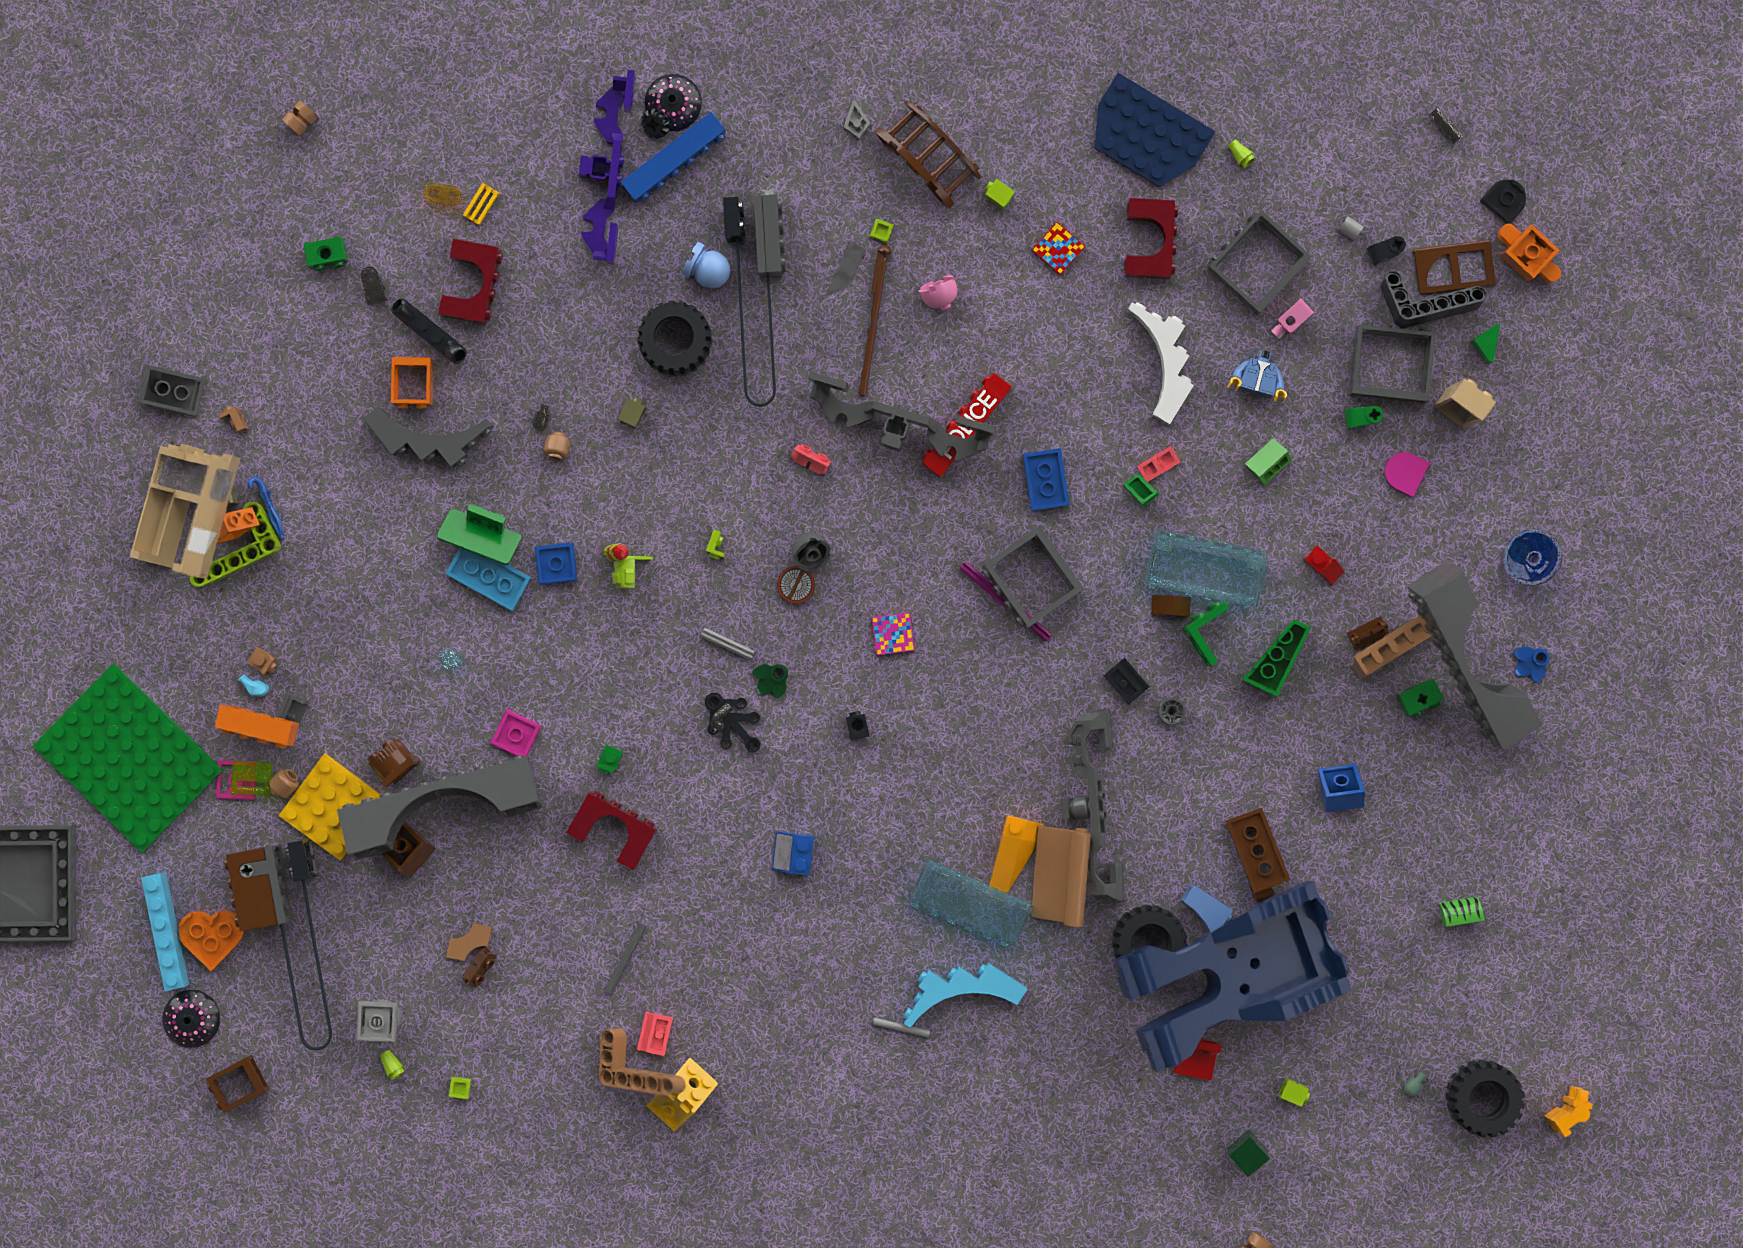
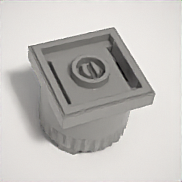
M387 999L359 1001L356 1041L395 1043L397 1029L402 1021L398 1003Z

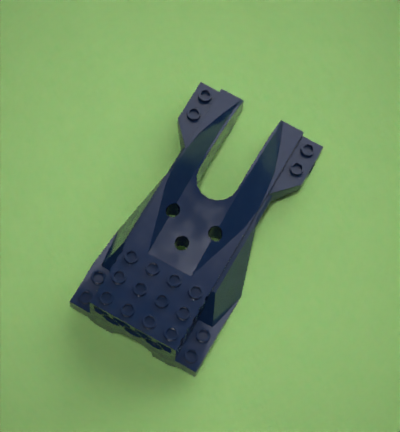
M1305 881L1270 897L1246 913L1195 941L1193 944L1175 952L1147 945L1113 960L1119 975L1117 980L1123 997L1129 1000L1152 994L1158 988L1198 970H1203L1207 977L1206 990L1200 997L1153 1019L1136 1030L1142 1051L1146 1052L1153 1071L1158 1072L1181 1064L1184 1059L1192 1056L1206 1030L1226 1021H1288L1303 1012L1352 991L1347 977L1349 972L1345 956L1334 947L1329 938L1327 922L1332 918L1327 904L1318 894L1314 881Z

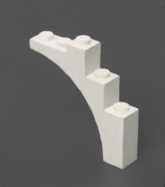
M1132 302L1127 312L1136 318L1149 332L1161 358L1163 372L1162 390L1152 417L1168 426L1194 386L1188 377L1184 375L1178 376L1190 355L1186 354L1187 350L1183 347L1173 346L1185 325L1182 324L1183 321L1175 316H1168L1166 321L1163 322L1160 315L1154 312L1150 314L1146 311L1145 306Z

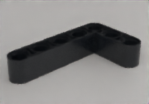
M1389 271L1380 286L1394 323L1400 328H1407L1477 310L1481 307L1487 296L1484 288L1474 286L1412 302L1404 280L1397 271Z

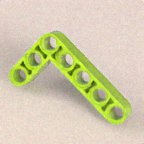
M248 502L243 508L246 509L253 506L258 508L256 517L259 525L252 529L256 541L213 561L208 577L204 579L203 583L200 584L197 577L190 575L192 585L207 587L279 552L281 548L280 541L261 504ZM262 523L266 525L264 533H260L258 530ZM272 540L274 548L269 551L267 543ZM252 549L257 551L254 559H251L249 556V552ZM235 557L239 559L237 567L232 565V560ZM218 565L222 567L220 575L215 574V568Z

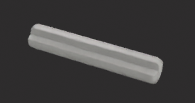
M704 628L700 636L748 660H751L754 655V650L707 628Z

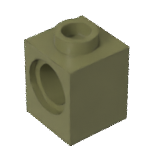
M635 397L633 400L628 398L618 420L637 429L642 419L640 416L644 415L647 409L643 406L644 402Z

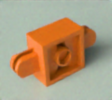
M1510 223L1505 224L1498 230V239L1508 247L1500 257L1527 282L1534 279L1536 275L1548 284L1560 278V268L1551 261L1560 250L1532 224L1525 228L1522 233Z

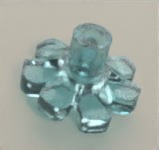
M445 648L440 652L439 658L443 659L442 663L445 668H456L457 665L461 666L463 664V660H461L463 655L460 653L456 654L457 649L451 648L449 651V649Z

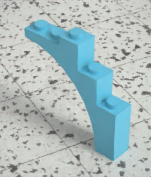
M989 962L986 965H981L977 972L978 978L959 965L956 969H951L947 976L949 978L948 981L928 969L927 972L923 971L917 979L920 982L918 987L924 991L917 993L913 1000L915 1005L912 1009L908 1008L904 1013V1024L911 1028L916 1020L931 1006L959 994H991L1018 1005L1026 993L1027 987Z

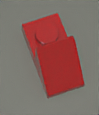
M1318 545L1304 558L1331 586L1345 572L1337 560L1327 555Z

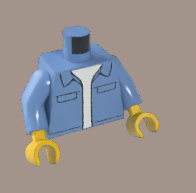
M1260 350L1258 359L1250 358L1248 361H1243L1234 370L1232 378L1227 385L1228 388L1234 385L1236 387L1235 391L1241 389L1267 397H1273L1275 394L1274 402H1277L1278 397H1280L1284 403L1287 397L1281 372L1277 369L1276 364L1269 363L1271 352L1266 350Z

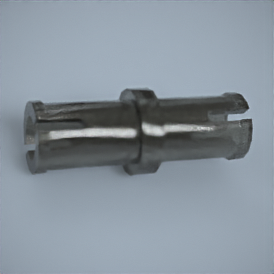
M1438 107L1428 115L1439 126V131H1443L1453 144L1463 136L1454 127L1453 121L1451 119L1448 120Z

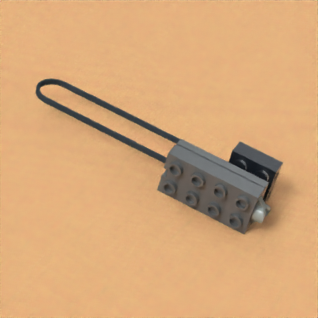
M763 189L760 190V195L754 196L758 274L760 279L767 278L773 394L770 400L761 404L753 402L747 393L739 242H742V237L746 236L744 221H741V218L745 217L744 206L738 197L723 198L725 238L727 242H736L744 392L749 403L759 407L771 403L776 394L770 278L782 277V272H786L785 257L781 258V253H785L784 239L780 238V234H784L783 221L779 219V215H783L781 200H778L777 194L775 195V189H769L768 191Z

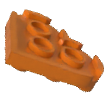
M229 910L217 912L212 916L202 911L191 912L184 916L179 923L180 941L210 971H213L241 942L245 931H239V927H236L235 916L237 914Z

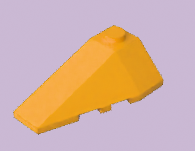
M1006 815L989 890L1008 893L1036 849L1038 826H1044V824Z

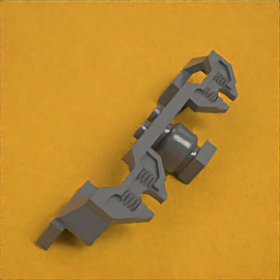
M810 372L809 375L810 381L814 383L810 398L818 402L831 423H835L837 416L840 414L847 416V428L872 420L874 413L888 416L883 429L886 435L883 436L881 441L882 446L901 452L903 448L901 440L906 439L910 428L908 423L928 428L926 436L940 456L944 455L948 447H954L957 451L955 460L960 461L986 451L991 436L994 437L996 432L994 426L957 416L955 421L957 426L975 431V435L961 438L946 433L939 422L919 415V412L914 409L908 408L906 411L900 409L901 406L890 403L886 405L876 401H867L857 406L838 401L831 388L848 393L850 386L847 382Z
M1099 709L1097 713L1081 714L1079 720L1074 723L1064 740V745L1070 744L1075 747V754L1072 757H1065V761L1080 779L1088 780L1089 795L1061 799L1062 819L1074 817L1076 819L1091 818L1092 836L1090 837L1086 892L1096 900L1112 899V902H1120L1125 900L1122 861L1109 863L1110 883L1104 884L1098 877L1096 867V854L1102 847L1107 835V812L1104 809L1106 795L1103 791L1102 776L1088 760L1087 738L1092 730L1098 729L1100 748L1113 747L1110 709Z

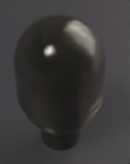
M542 404L540 411H536L532 424L538 431H543L548 426L550 419L547 414L548 405Z

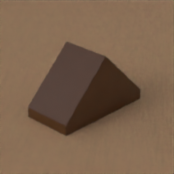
M1152 595L1151 614L1190 616L1191 597Z

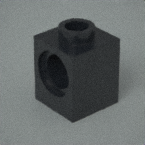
M860 711L849 713L850 717H846L850 739L855 740L869 737L865 714H861ZM856 719L863 722V728L858 731L852 728V722Z

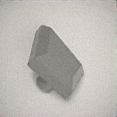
M853 100L844 128L860 139L871 123L856 101Z

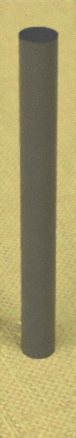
M639 923L605 989L606 993L612 994L647 927L646 925Z

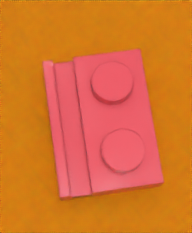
M646 1011L637 1050L665 1056L673 1017Z

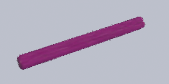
M965 561L961 565L960 570L1005 607V600L1002 596H998L995 593L993 583ZM1024 611L1029 619L1033 618L1026 611ZM1039 622L1029 627L1043 641H1047L1052 635Z

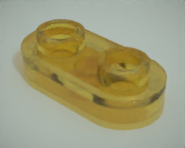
M429 183L423 190L424 197L430 203L456 206L462 201V192L453 185ZM433 190L437 191V195L435 197L431 196V192ZM451 193L456 194V198L453 200L449 197Z

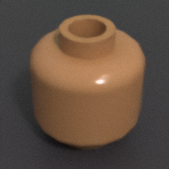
M554 432L552 435H548L543 450L547 459L561 462L562 459L567 458L570 441L561 432Z
M289 769L279 770L269 781L271 793L276 797H289L299 785L296 773Z

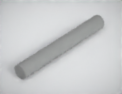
M875 1017L872 1024L929 1038L930 1030L913 1026L909 1028L904 1024Z

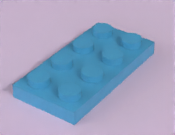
M459 548L445 573L511 611H514L532 579L510 565L497 563Z

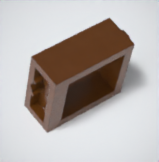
M252 1055L206 1078L207 1087L211 1093H214L216 1105L223 1113L269 1089ZM243 1065L256 1091L228 1104L216 1079Z

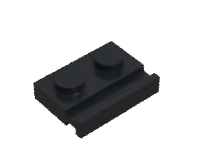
M1123 658L1103 675L1128 705L1150 687L1126 658Z

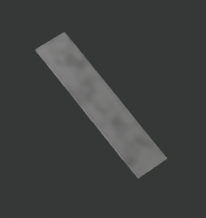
M850 242L824 297L848 288L866 250L865 248Z

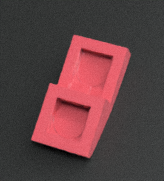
M1172 446L1141 463L1137 468L1148 482L1181 461Z

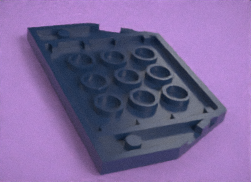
M1117 73L1098 104L1094 148L1160 188L1196 165L1216 131L1122 74Z

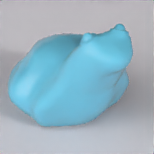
M245 675L238 678V681L244 685L252 697H263L269 692V685L260 680L253 681Z

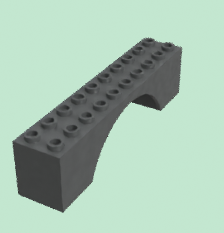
M1445 561L1407 585L1410 591L1408 596L1414 604L1416 603L1418 609H1416L1417 613L1427 623L1424 626L1429 634L1433 635V643L1436 648L1441 650L1442 660L1446 665H1449L1451 677L1457 680V689L1466 697L1465 704L1473 711L1474 715L1472 717L1475 722L1481 726L1480 732L1486 740L1489 739L1495 747L1498 746L1505 750L1541 727L1542 723L1525 693L1511 683L1490 684L1478 681L1470 671L1465 656V634L1470 618L1479 605V601L1464 572L1448 561Z
M519 755L513 757L512 761H498L493 763L491 767L480 766L475 768L473 772L467 773V771L456 773V776L452 778L441 777L437 779V782L430 784L429 782H423L413 789L406 787L400 789L395 794L384 793L380 795V798L374 800L367 798L361 800V803L353 805V803L345 804L337 812L347 854L356 861L392 851L397 834L410 815L424 804L445 796L465 795L481 799L498 809L505 818L543 808L532 764L527 756Z

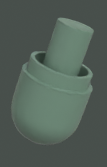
M1420 1071L1416 1078L1413 1076L1404 1085L1406 1095L1413 1097L1423 1088L1422 1082L1427 1077L1424 1073Z

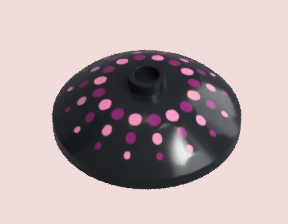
M668 74L659 77L649 86L645 95V110L656 108L663 111L670 122L669 131H679L689 127L695 122L701 111L702 99L699 89L689 78L679 74ZM675 97L676 100L675 102L671 103L669 102V98Z
M185 990L177 993L167 1002L162 1015V1023L166 1034L174 1043L183 1047L194 1048L206 1044L215 1036L220 1025V1012L216 1002L208 994L199 990ZM186 1017L190 1018V1024L185 1022Z

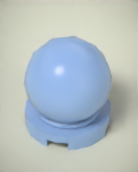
M698 242L692 250L695 254L691 262L687 260L682 276L687 279L694 276L696 282L702 287L709 289L719 288L729 279L730 264L721 253L716 251L706 252V245Z

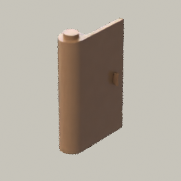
M1038 826L1031 917L1064 922V925L1072 927L1083 926L1091 835L1087 832V829L1075 828V830Z

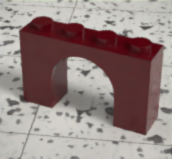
M1128 199L1127 220L1154 223L1162 231L1164 242L1162 249L1154 255H1126L1124 277L1170 279L1175 274V263H1172V256L1176 255V244H1173V236H1177V225H1174V217L1177 218L1178 206H1175V200Z
M453 238L450 258L454 261L478 266L483 273L484 282L479 293L471 298L462 299L442 295L438 312L440 316L485 325L487 320L490 321L492 309H489L490 302H494L496 295L493 287L494 283H498L499 280L497 267L498 264H502L503 253H500L499 247Z
M596 790L594 793L588 792L566 833L584 842L599 818L608 815L618 817L625 823L628 829V840L617 862L634 870L657 830L654 827L655 823L646 818L642 821L637 818L638 814L630 809L626 812L621 809L622 805L614 800L608 802L604 799L605 795Z

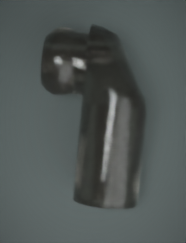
M727 702L715 711L711 720V726L716 731H719L724 726L721 719L732 710V707Z

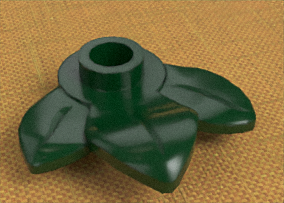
M763 664L753 670L752 674L760 679L757 685V694L765 695L773 692L776 698H780L785 693L787 688L785 680L788 677V670L785 666L781 664L774 666ZM777 670L782 671V676L779 678L775 676Z

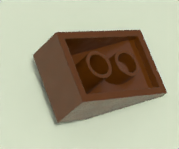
M405 821L397 834L393 850L381 854L399 872L411 878L436 848Z

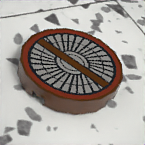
M798 566L788 567L783 570L778 578V592L789 603H803L810 599L814 593V577L810 571H804Z

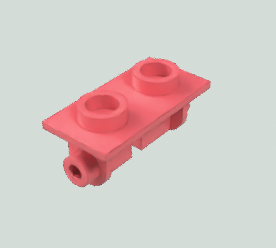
M798 444L791 455V458L794 459L793 461L806 467L809 461L811 462L810 470L819 475H825L832 461L828 460L829 458L825 454H816L811 451L812 449L809 446Z

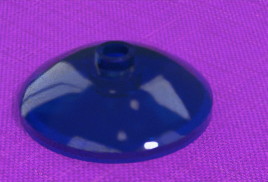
M1527 529L1516 534L1508 542L1503 556L1504 566L1507 573L1516 582L1527 586L1540 585L1552 579L1558 572L1562 563V549L1557 539L1549 532L1541 529ZM1538 557L1539 561L1533 563V558Z

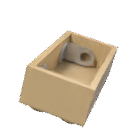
M1463 379L1447 387L1434 404V407L1465 429L1483 421L1496 401L1493 400V396L1487 391L1482 392L1477 388L1478 385L1474 381Z

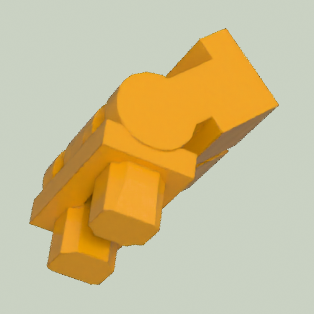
M1570 1086L1568 1096H1563V1101L1565 1102L1563 1107H1556L1544 1115L1554 1132L1566 1138L1571 1134L1569 1129L1572 1126L1589 1119V1109H1592L1593 1103L1588 1102L1589 1091Z

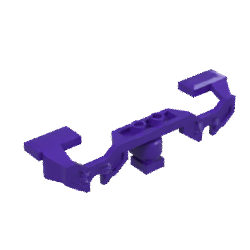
M628 70L627 77L613 76V86L596 102V107H602L607 111L604 118H594V123L606 142L613 143L611 161L608 160V157L593 155L591 158L581 155L580 178L588 179V175L593 180L605 181L609 178L606 199H600L583 215V220L592 221L594 228L590 232L581 231V236L592 251L593 260L606 261L610 265L615 263L618 225L617 223H610L608 243L604 238L606 219L615 211L617 188L621 187L622 175H619V170L624 166V156H621L623 133L617 125L619 106L624 102V112H632L636 80L634 70ZM595 169H606L605 174L595 171Z

